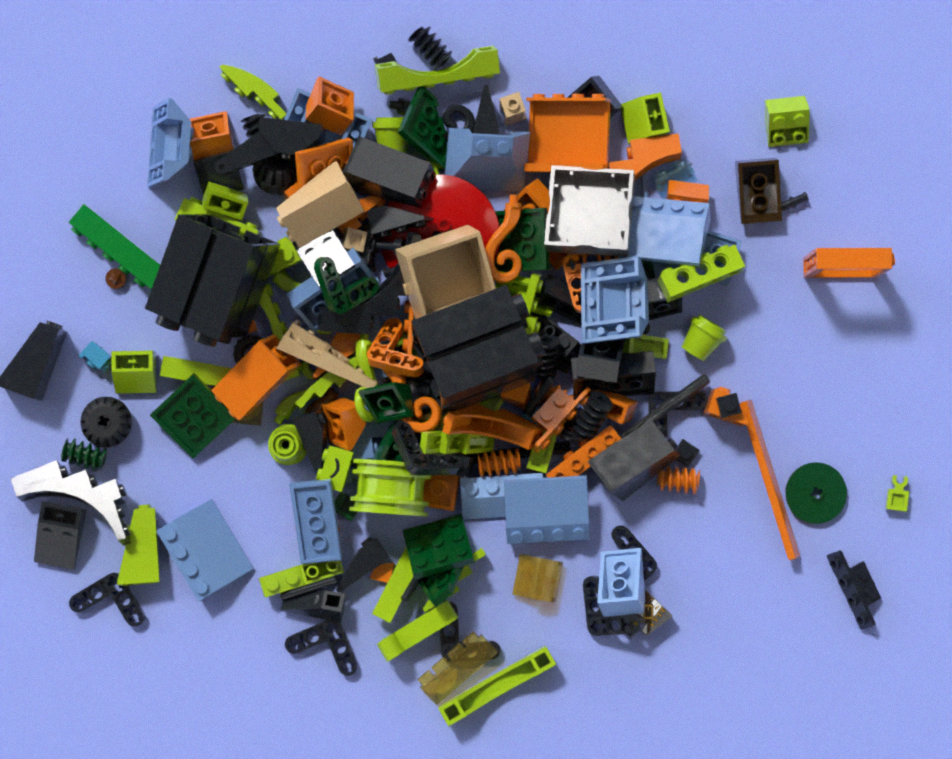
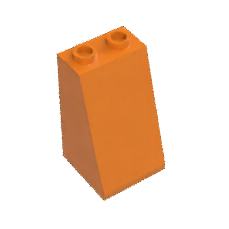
M274 334L259 340L211 390L215 394L217 401L223 403L229 409L228 411L231 416L238 420L247 417L302 364L296 357L276 349L280 340Z

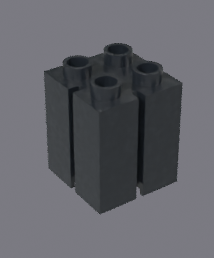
M180 214L175 222L145 309L158 314L155 323L161 327L173 331H179L180 326L195 330L192 339L198 343L210 347H216L217 341L230 344L232 337L236 338L248 334L281 244L246 230L244 235H240L241 227L210 214Z
M507 285L411 321L412 342L418 357L423 360L426 376L429 374L433 375V380L429 381L436 402L440 406L442 417L446 416L448 412L464 409L534 382L537 367L543 365L542 356L545 355V350L538 333L533 332L527 335L525 328H528L526 318L529 317V312L521 293L511 297Z

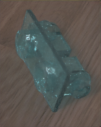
M680 159L674 162L672 167L656 172L651 180L657 184L656 189L659 193L661 191L666 192L669 180L677 178V181L684 182L691 178L695 172L691 167V162L687 159Z

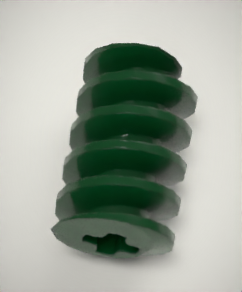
M67 438L62 449L61 461L66 462L69 459V464H74L77 461L78 467L84 464L85 469H90L92 466V470L97 472L99 468L102 470L105 464L108 449L105 448L101 453L98 446L95 450H92L91 443L85 448L84 441L76 445L75 438L71 443H69Z

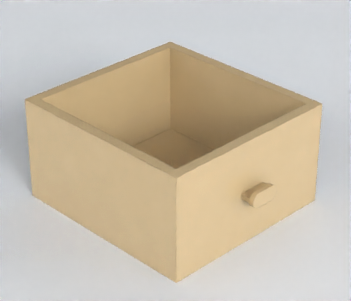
M469 225L395 249L405 282L403 289L405 295L409 296L415 319L496 289L481 233Z

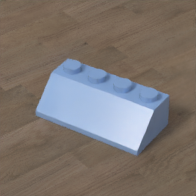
M543 473L460 479L463 520L505 517L504 480L543 478Z

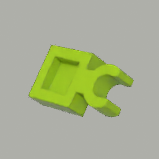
M893 475L891 483L894 488L887 489L885 509L907 512L909 491L903 490L908 483V477L903 476V482L899 484L896 481L897 475Z

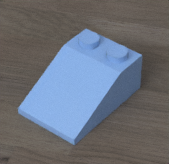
M641 548L601 552L597 604L604 617L644 613L645 589Z

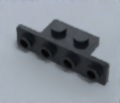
M841 550L828 554L829 564L860 629L863 630L875 626L876 623L868 606L881 599V596L865 562L862 561L849 567Z

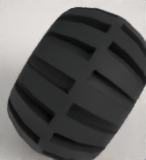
M281 156L254 164V180L264 192L271 195H283L284 191L297 183L296 162L284 161Z
M107 396L96 398L82 412L80 420L81 430L86 439L98 447L109 448L117 446L127 438L131 431V413L127 406L116 398ZM103 417L109 419V421L107 422V427L105 425H101Z

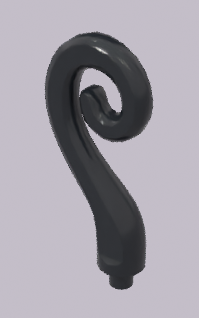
M399 98L398 101L390 100L389 109H396L397 114L405 115L411 100ZM452 105L445 110L442 119L447 128L457 127L456 122L452 121L451 117L453 114L459 113L465 119L463 129H470L471 133H473L475 118L470 109L463 105ZM448 131L444 134L446 142H448Z

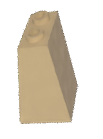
M335 161L276 208L280 216L276 218L282 228L287 227L288 231H286V234L290 241H295L300 248L363 213L364 209L339 164Z

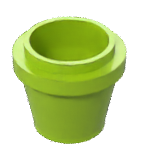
M404 117L376 118V122H372V128L375 130L377 143L406 153L408 142L397 133Z
M700 314L698 317L693 315L690 320L691 325L681 347L698 359L705 361L722 342L725 343L728 337L725 336L726 331L709 319Z
M281 425L271 433L268 440V449L273 459L278 463L294 465L306 457L307 452L295 425ZM284 441L289 442V448H283L282 444Z

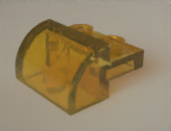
M520 554L512 594L556 603L563 562Z

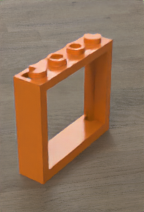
M816 248L803 258L804 278H877L891 270L892 266L895 265L894 253H892V248Z

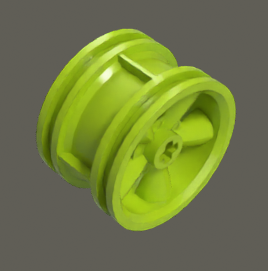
M353 459V463L357 464V469H352V473L358 476L357 494L350 496V500L354 501V507H350L349 511L428 517V512H424L425 506H429V502L424 501L423 494L424 482L426 479H431V475H413L406 469L404 462Z

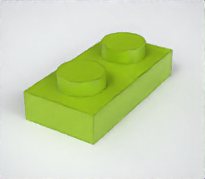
M555 434L550 439L551 443L545 450L541 449L538 453L534 451V448L531 450L527 469L544 474L547 473L557 438Z

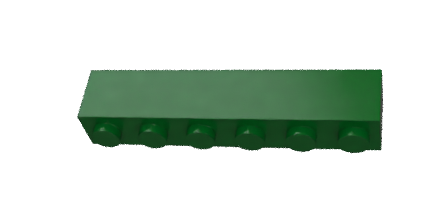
M83 204L68 222L73 226L70 230L79 237L82 234L88 238L87 243L95 250L98 247L104 251L102 255L110 262H113V260L117 261L120 264L118 268L125 274L132 273L136 277L134 281L144 288L147 285L152 289L160 264Z

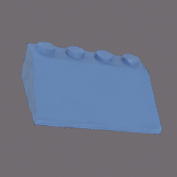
M633 196L628 257L639 256L641 260L699 266L711 221L710 203Z
M587 475L504 480L507 544L589 540Z
M213 499L208 500L156 531L198 602L254 569Z

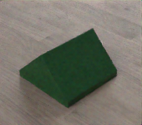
M393 382L361 389L358 392L377 424L411 417L414 414L409 384Z

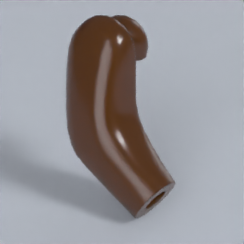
M328 388L324 393L325 396L312 402L304 413L317 408H321V411H323L322 404L337 400L339 397L338 393H335L333 388Z

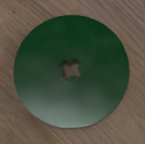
M813 462L800 466L791 474L786 484L785 497L788 507L796 517L808 523L820 524L834 519L842 511L847 499V488L843 477L835 468L824 463ZM814 487L817 490H821L818 499L816 496H811V493L814 492Z

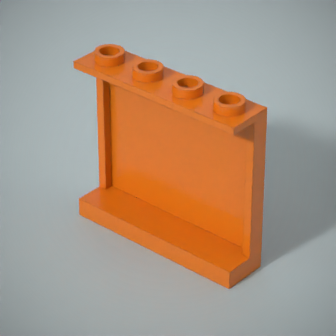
M533 94V98L526 97V101L530 102V139L528 163H524V171L551 173V165L582 167L591 170L608 169L611 99L604 98V94H592V98H584V94H572V98H565V94H553L552 98H545V94Z

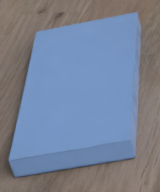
M331 479L290 483L289 487L301 564L342 560Z

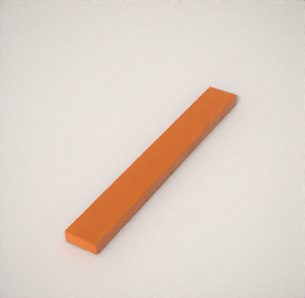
M752 399L741 402L740 406L748 420L746 426L789 560L799 557L800 553Z

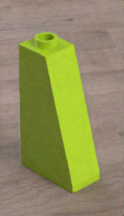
M139 505V509H134L130 524L132 535L129 536L131 543L125 545L117 580L118 586L160 583L156 510L151 508V505Z

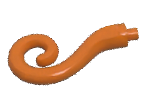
M510 195L509 203H505L504 221L492 235L485 248L493 280L500 284L510 283L515 280L522 268L520 256L512 250H504L497 257L498 265H503L506 259L512 260L513 267L509 272H499L494 264V255L497 247L519 222L522 203H518V195Z
M395 360L390 362L391 364H398ZM382 369L392 383L406 384L405 375ZM421 397L413 404V413L416 418L423 417V406L427 405L431 408L432 415L428 421L419 423L412 417L400 419L410 424L416 433L421 434V432L433 431L440 423V406L430 397Z

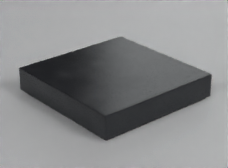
M232 150L193 160L203 195L208 182L237 191L244 190L239 170L226 175H221L215 170V163ZM222 165L220 169L223 170L225 165Z

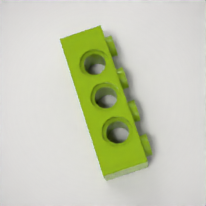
M735 244L730 247L724 245L719 247L715 253L710 254L707 252L702 254L699 266L680 264V267L676 269L670 267L663 270L657 281L667 302H670L741 273L745 268V264ZM714 261H721L724 267H717ZM696 268L703 269L705 275H699L696 272ZM677 276L685 277L687 282H679Z

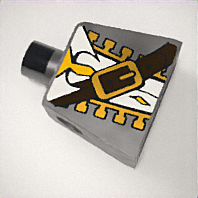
M645 589L644 613L639 615L645 621V627L641 632L647 636L673 615ZM632 621L627 626H637L638 623ZM636 633L627 635L632 639Z

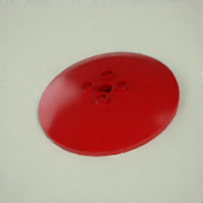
M435 174L434 182L430 183L427 198L422 202L420 208L391 200L387 204V206L433 217L434 221L428 222L425 227L415 228L414 226L409 228L408 232L418 233L423 240L433 237L435 231L445 233L469 225L480 231L484 248H486L488 241L500 227L495 209L485 194L470 182L451 175ZM396 231L391 233L392 236L380 238L379 236V239L383 242H394L395 239L406 240L408 232L397 233ZM500 244L495 251L494 263L498 256ZM381 250L389 268L395 267L398 263L397 255H394L391 250Z

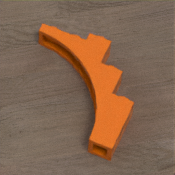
M679 133L630 140V145L626 148L628 160L609 162L608 169L634 170L636 181L639 177L657 166L680 160L682 150Z

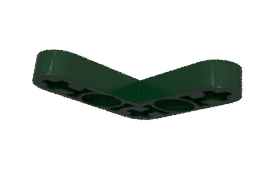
M319 257L314 262V271L331 313L343 314L378 292L379 284L375 278L363 277L343 288L335 263L331 258ZM330 280L334 282V289L332 291L328 289ZM352 290H355L356 292V298L354 301H352L350 298V293Z

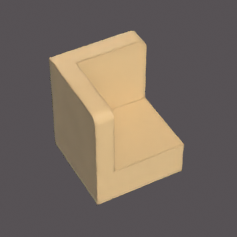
M346 227L342 246L345 250H351L354 247L357 252H363L367 232Z

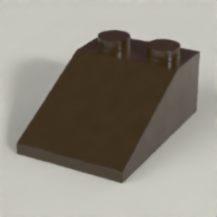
M777 158L735 161L741 224L782 221L779 160Z

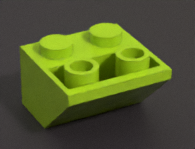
M661 92L641 96L621 104L623 106L621 115L628 144H630V140L663 136L670 133Z
M805 96L765 100L764 117L768 147L809 143L810 109Z
M111 351L115 394L157 393L155 351Z

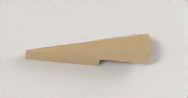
M297 319L292 323L276 348L363 387H375L377 384L376 380H372L364 375L362 369L358 368L356 370L350 366L348 358L327 342L314 336L315 333L312 330L306 331L300 327L301 322Z

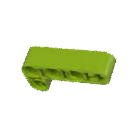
M447 600L385 637L376 645L388 662L459 617Z

